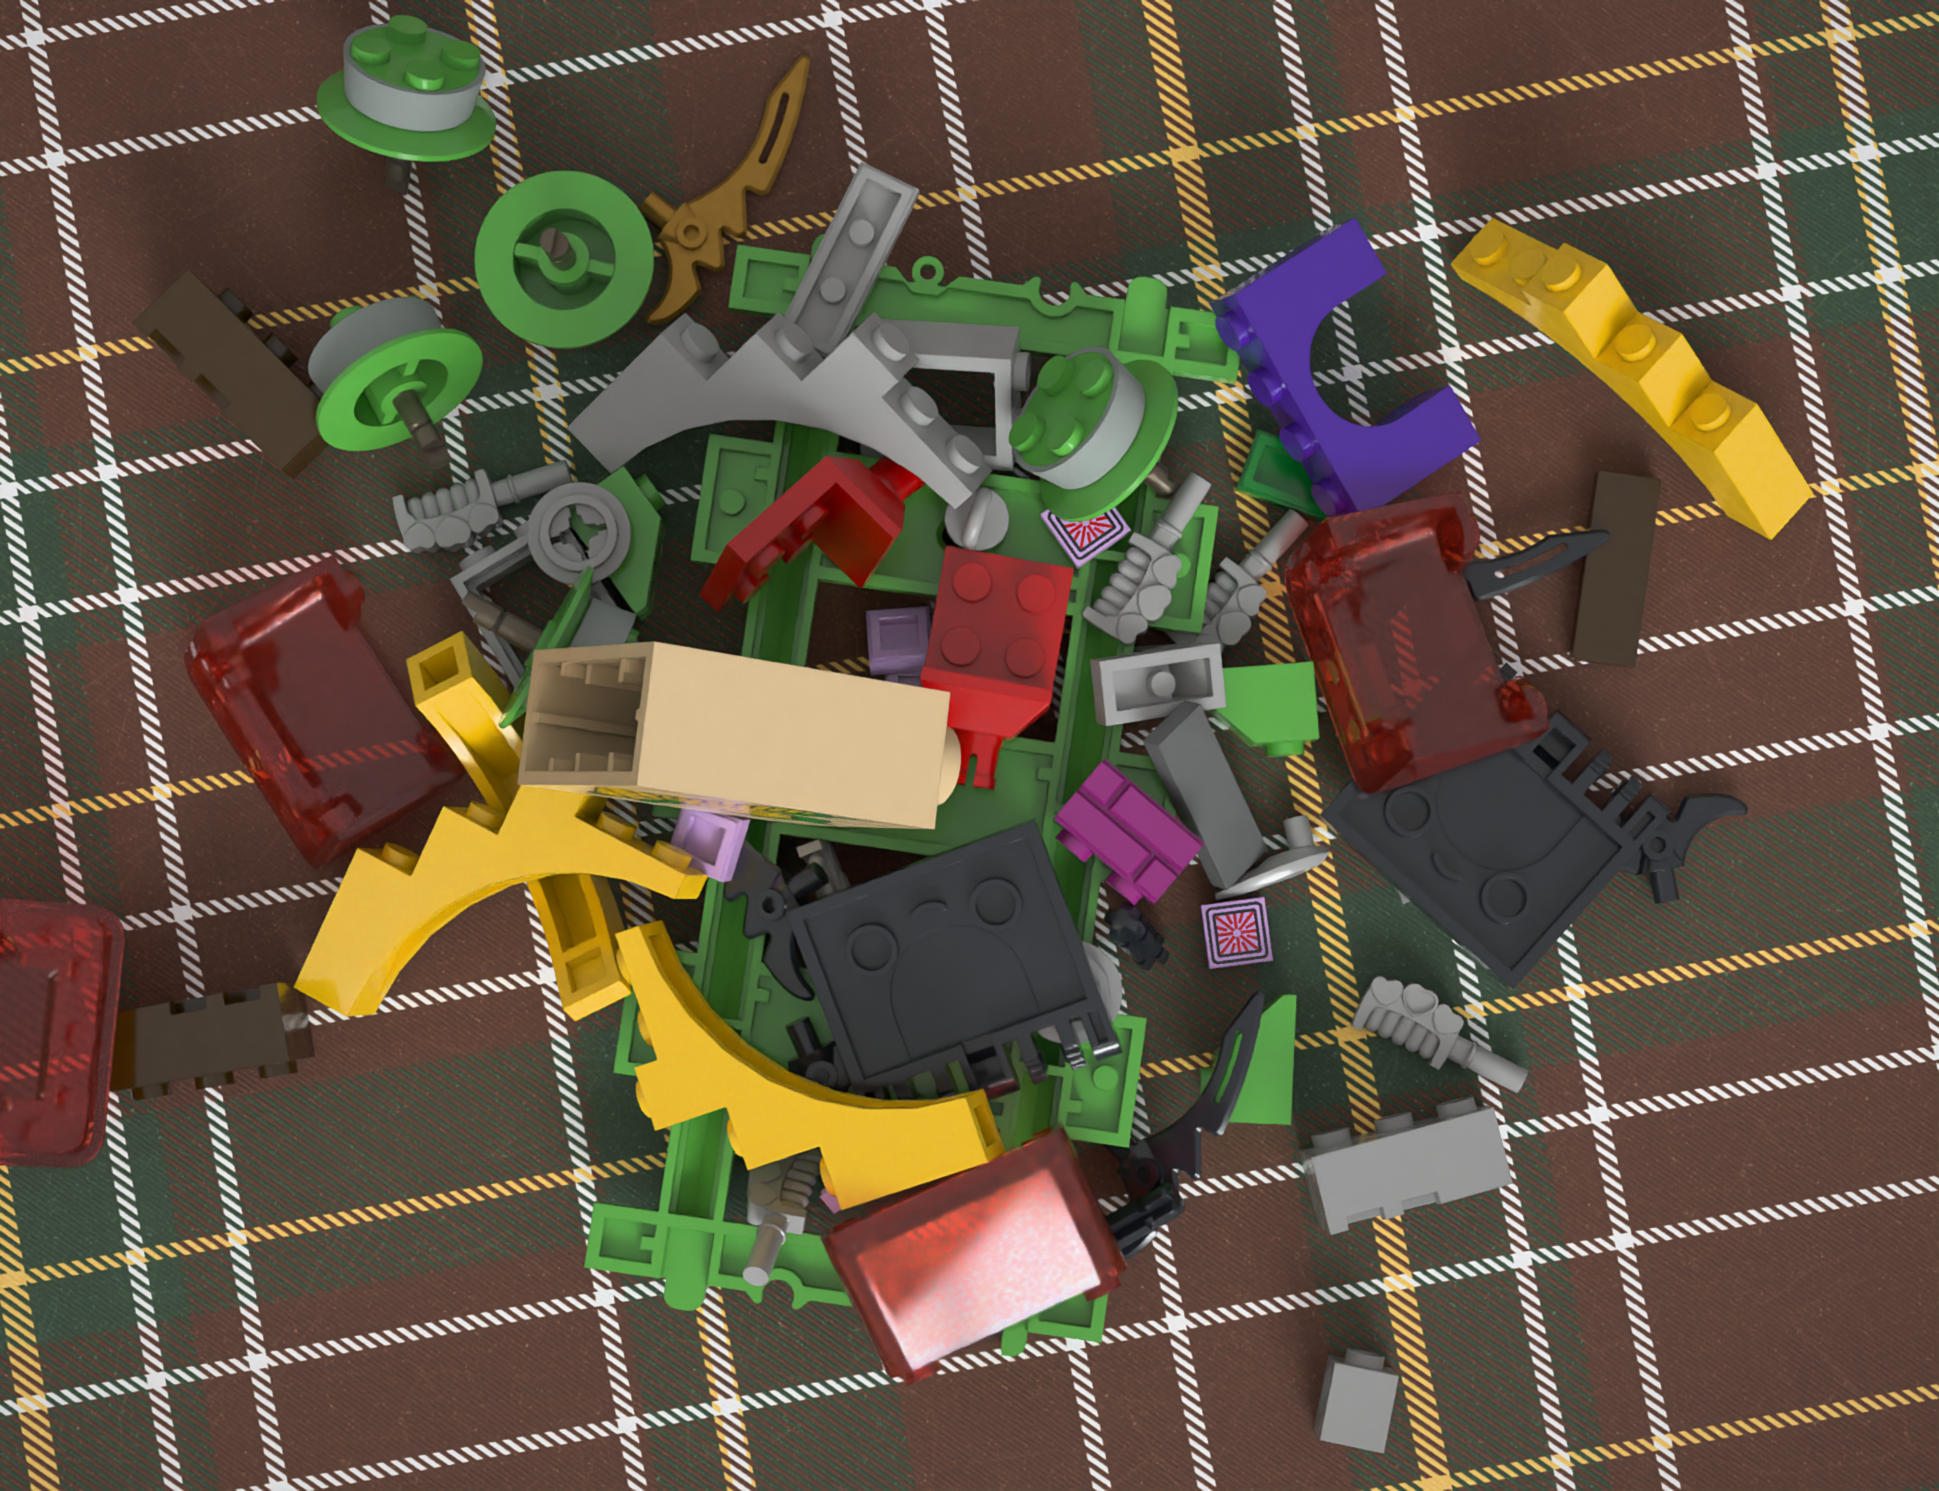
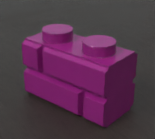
M1105 758L1052 820L1062 828L1055 839L1083 863L1093 854L1112 872L1105 881L1134 906L1141 897L1145 898L1150 904H1155L1205 845L1199 837Z

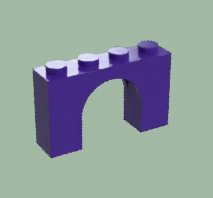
M1356 218L1327 228L1209 303L1217 317L1215 325L1219 336L1230 349L1237 351L1249 372L1247 380L1252 393L1261 404L1269 407L1281 428L1279 436L1283 447L1295 461L1302 464L1313 483L1311 492L1316 504L1324 514L1332 517L1336 524L1363 520L1481 441L1450 385L1420 393L1371 426L1356 425L1342 419L1324 403L1318 394L1310 370V349L1317 327L1332 309L1387 274Z

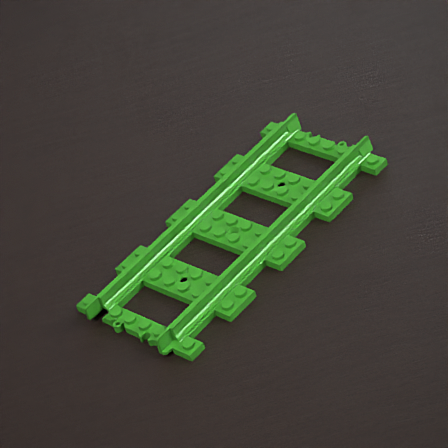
M825 234L818 236L814 240L811 255L737 245L728 305L729 311L731 313L773 318L779 312L784 317ZM931 256L919 258L914 263L912 268L913 282H907L896 267L884 266L852 332L856 330L873 312L881 319L1020 327V352H1030L1033 356L1053 358L1061 355L1066 357L1085 347L1100 346L1111 351L1122 364L1135 360H1152L1165 367L1173 376L1235 384L1237 381L1240 360L1237 351L1230 349L1219 336L1215 325L1217 317L1214 312L1172 306L1166 309L1167 287L1159 279L1150 277H1137L1133 279L1128 286L1126 302L1123 299L1088 295L1077 282H1073L1070 286V296L1066 302L1052 306L1044 302L1039 294L1041 279L1039 277L1032 278L1024 285L959 276L946 287H941L944 281V269L941 262ZM926 269H931L935 272V276L932 279L926 280L921 277V273ZM776 420L773 443L709 434L690 561L694 564L715 566L726 544L824 457L833 456L857 459L868 469L880 458L838 452L841 435L826 429ZM989 474L979 487H987L1002 498L1006 503L1009 513L1008 532L1003 541L994 549L985 553L1074 568L1065 616L1072 618L1055 743L1015 737L1010 742L1003 741L995 775L997 780L995 790L973 788L977 758L975 756L971 757L965 786L955 785L949 798L937 806L935 829L804 826L749 818L751 820L745 840L776 866L781 835L815 840L823 839L828 842L933 856L1035 818L1081 941L1092 944L1100 883L1105 881L1112 871L1093 854L1083 863L1055 839L1062 828L1052 821L1053 818L1104 758L1174 817L1176 816V809L1151 757L1119 752L1123 724L1111 726L1097 724L1090 659L1133 653L1134 644L1127 647L1122 645L1119 641L1091 625L1082 617V614L1087 606L1093 609L1094 602L1097 599H1103L1101 595L1102 589L1105 586H1111L1109 582L1110 576L1114 573H1119L1117 568L1119 562L1127 560L1126 552L1130 547H1133L1129 544L1132 534L1135 532L1148 538L1156 526L1155 521L1161 518L1171 500L1156 498V491L1142 482L1126 499L1115 506L1131 529L1130 533L1079 569H1076L1040 517V514L1047 510L1041 497L1040 481ZM925 483L921 489L913 492L903 502L906 507L902 531L871 579L862 588L937 598L945 548L947 546L942 539V534L946 528L945 513L949 503ZM1199 504L1182 531V538H1178L1170 550V553L1176 555L1181 560L1182 567L1176 576V586L1174 589L1169 590L1172 596L1170 606L1164 611L1160 621L1148 623V629L1200 636L1219 506ZM811 542L789 564H786L780 558L767 572L770 576L767 583L749 600L742 657L806 667L819 581L858 587L814 542ZM654 804L652 816L678 820L681 808ZM708 877L697 953L681 950L675 951L683 968L710 1007L748 1045L788 1070L787 1061L797 1056L785 1028L789 1023L809 1016L821 1044L835 1041L808 969L799 968L805 981L815 992V998L812 1001L800 1000L791 995L776 981L763 962L767 934L753 939L744 937L742 929L746 896L742 895L732 902L727 901L723 895L724 882ZM631 985L632 994L624 998L613 1073L637 1076L635 1067L655 1061L657 1057L654 1048L647 1045L639 1030L638 1012L640 1007ZM1117 1014L1113 1024L1123 1053L1098 1062L1089 1041L1081 1043L1087 1066L1074 1071L1070 1064L1065 1061L1060 1043L1050 1041L1037 1032L1032 1033L1048 1065L1047 1074L1049 1080L1038 1084L1032 1082L1016 1039L1005 1043L1015 1067L1021 1090L988 1102L997 1129H999L1005 1153L995 1158L981 1256L803 1231L802 1235L786 1232L787 1239L779 1250L768 1282L772 1280L786 1281L794 1291L792 1307L796 1310L809 1301L875 1310L887 1300L895 1299L896 1302L891 1310V1319L898 1329L904 1331L916 1329L921 1324L924 1316L922 1304H929L941 1320L983 1326L989 1291L1007 1293L1001 1335V1355L1017 1356L1021 1354L1026 1346L1028 1332L1101 1343L1110 1275L1046 1266L1064 1138L1129 1148L1147 1018ZM959 1061L948 1063L959 1093L970 1092ZM931 1070L910 1077L916 1094L921 1100L939 1099L937 1086ZM892 1084L885 1086L891 1100H898ZM852 1086L848 1089L847 1093L855 1094ZM726 1107L671 1125L659 1210L603 1201L594 1202L584 1268L659 1279L666 1278L664 1299L671 1308L678 1310L694 1311L698 1309L705 1300L707 1286L746 1291L754 1303H761L764 1298L763 1290L765 1285L754 1286L743 1278V1271L757 1237L756 1230L759 1225L725 1219L735 1153L727 1133V1122L730 1117ZM903 1307H911L915 1311V1316L910 1320H905L901 1317L900 1310Z

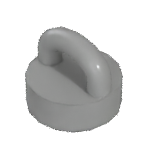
M978 487L958 508L954 509L950 504L946 508L945 527L947 534L959 548L987 552L999 545L1008 532L1009 513L1006 503L997 493L987 487Z

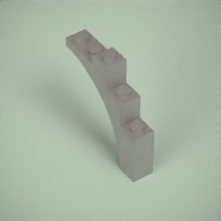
M779 312L758 330L730 359L719 348L715 336L706 327L695 323L684 313L666 328L567 427L611 474L648 446L686 429L728 420H779L826 429L869 446L916 474L954 509L958 508L968 499L992 471L983 461L982 453L976 444L966 436L959 435L938 413V408L933 399L924 390L913 387L904 377L920 359L910 350V345L905 335L896 326L884 322L875 312L825 359L815 351L808 334L796 324L789 323Z

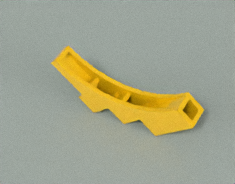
M1494 218L1490 219L1451 262V266L1463 281L1493 297L1533 324L1614 390L1682 458L1706 486L1728 517L1772 540L1813 494L1758 404L1712 381L1682 333L1638 312L1607 263L1566 243H1563L1556 250Z
M520 785L507 815L476 801H471L468 808L443 806L421 856L407 848L389 842L385 843L383 849L357 848L294 988L346 1017L372 1015L376 1013L398 973L432 934L467 907L512 885L556 874L588 873L628 880L673 899H697L708 875L689 866L693 856L683 849L661 840H657L653 847L634 837L637 826L617 815L602 811L608 799L607 797Z
M662 920L639 925L615 934L619 945L616 953L618 968L624 980L633 986L640 1007L638 1012L639 1030L647 1045L654 1048L657 1057L655 1061L634 1068L638 1078L636 1097L643 1113L652 1119L655 1131L726 1107L730 1117L727 1122L728 1138L735 1153L743 1157L747 1170L820 1147L823 1156L820 1160L821 1178L829 1194L837 1197L841 1210L987 1163L1005 1153L984 1089L939 1099L882 1100L835 1091L791 1073L748 1045L710 1007L683 968Z

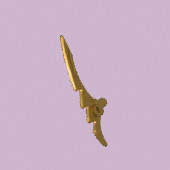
M800 56L768 96L761 127L753 145L741 163L726 179L703 195L688 202L685 201L678 209L655 192H652L639 209L641 214L662 229L657 240L665 251L669 267L666 290L658 304L645 316L648 324L658 325L672 320L686 310L700 295L701 285L696 272L697 265L714 272H720L724 269L723 231H728L736 238H743L747 234L746 191L750 190L761 196L767 195L778 175L800 114L810 65L808 56ZM788 95L789 100L776 142L766 163L761 164L759 159L774 126L781 97Z

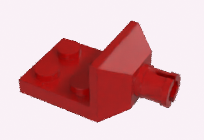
M885 455L869 469L857 459L826 456L726 544L699 595L717 613L735 597L742 604H745L767 583L770 578L767 572L780 558L786 564L791 563L811 542H814L861 589L871 579L902 531L906 507L903 502L913 492L921 489L925 482L916 474Z
M946 546L925 665L921 668L920 684L923 688L950 692L947 726L956 733L961 750V765L956 785L965 786L969 761L971 757L975 756L977 758L973 788L995 790L997 781L995 775L1003 741H1012L1049 711L1074 568Z

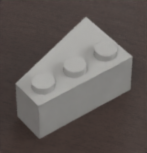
M1473 1096L1437 1104L1438 1116L1413 1122L1411 1112H1404L1374 1120L1376 1129L1374 1132L1351 1137L1349 1127H1343L1312 1135L1313 1147L1300 1149L1299 1153L1317 1225L1328 1234L1333 1235L1349 1230V1223L1381 1216L1382 1220L1404 1215L1403 1210L1434 1202L1436 1204H1443L1513 1184L1494 1107L1487 1105L1476 1106Z

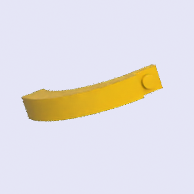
M460 631L406 659L415 706L451 747L473 779L488 806L507 815L520 785H517L526 717L522 714L505 729L498 727V722L511 694L480 651L464 632ZM588 873L556 874L526 882L547 940L563 1010L574 1021H577L632 994L631 985L624 980L617 964L616 953L619 945L615 934L625 931L607 877Z

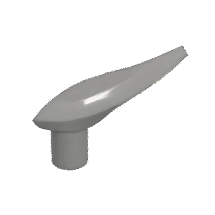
M1296 816L1284 820L1283 824L1289 851L1273 855L1262 862L1257 868L1245 872L1228 890L1219 888L1214 891L1216 900L1246 894L1292 878L1319 866L1328 856L1329 850L1324 846L1314 845L1308 816Z

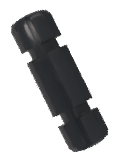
M1124 902L1118 911L1108 909L1104 916V921L1111 927L1108 935L1133 959L1137 966L1149 971L1155 962L1163 965L1167 962L1169 953L1162 947L1165 939L1134 905Z
M1164 1182L1150 1190L1143 1197H1138L1103 1217L1096 1224L1093 1223L1079 1231L1070 1239V1248L1082 1266L1091 1267L1105 1259L1110 1253L1114 1254L1151 1233L1154 1228L1163 1226L1177 1218L1185 1210L1184 1199L1179 1195L1176 1186L1172 1183Z

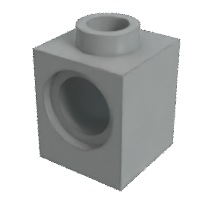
M1347 1348L1345 1358L1328 1355L1313 1430L1319 1440L1384 1453L1399 1375L1393 1369L1383 1366L1385 1356L1353 1348Z

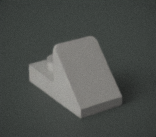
M1218 642L1134 647L1133 653L1090 659L1096 721L1099 725L1111 726L1167 717L1184 700L1201 704L1203 711L1226 707L1221 648Z

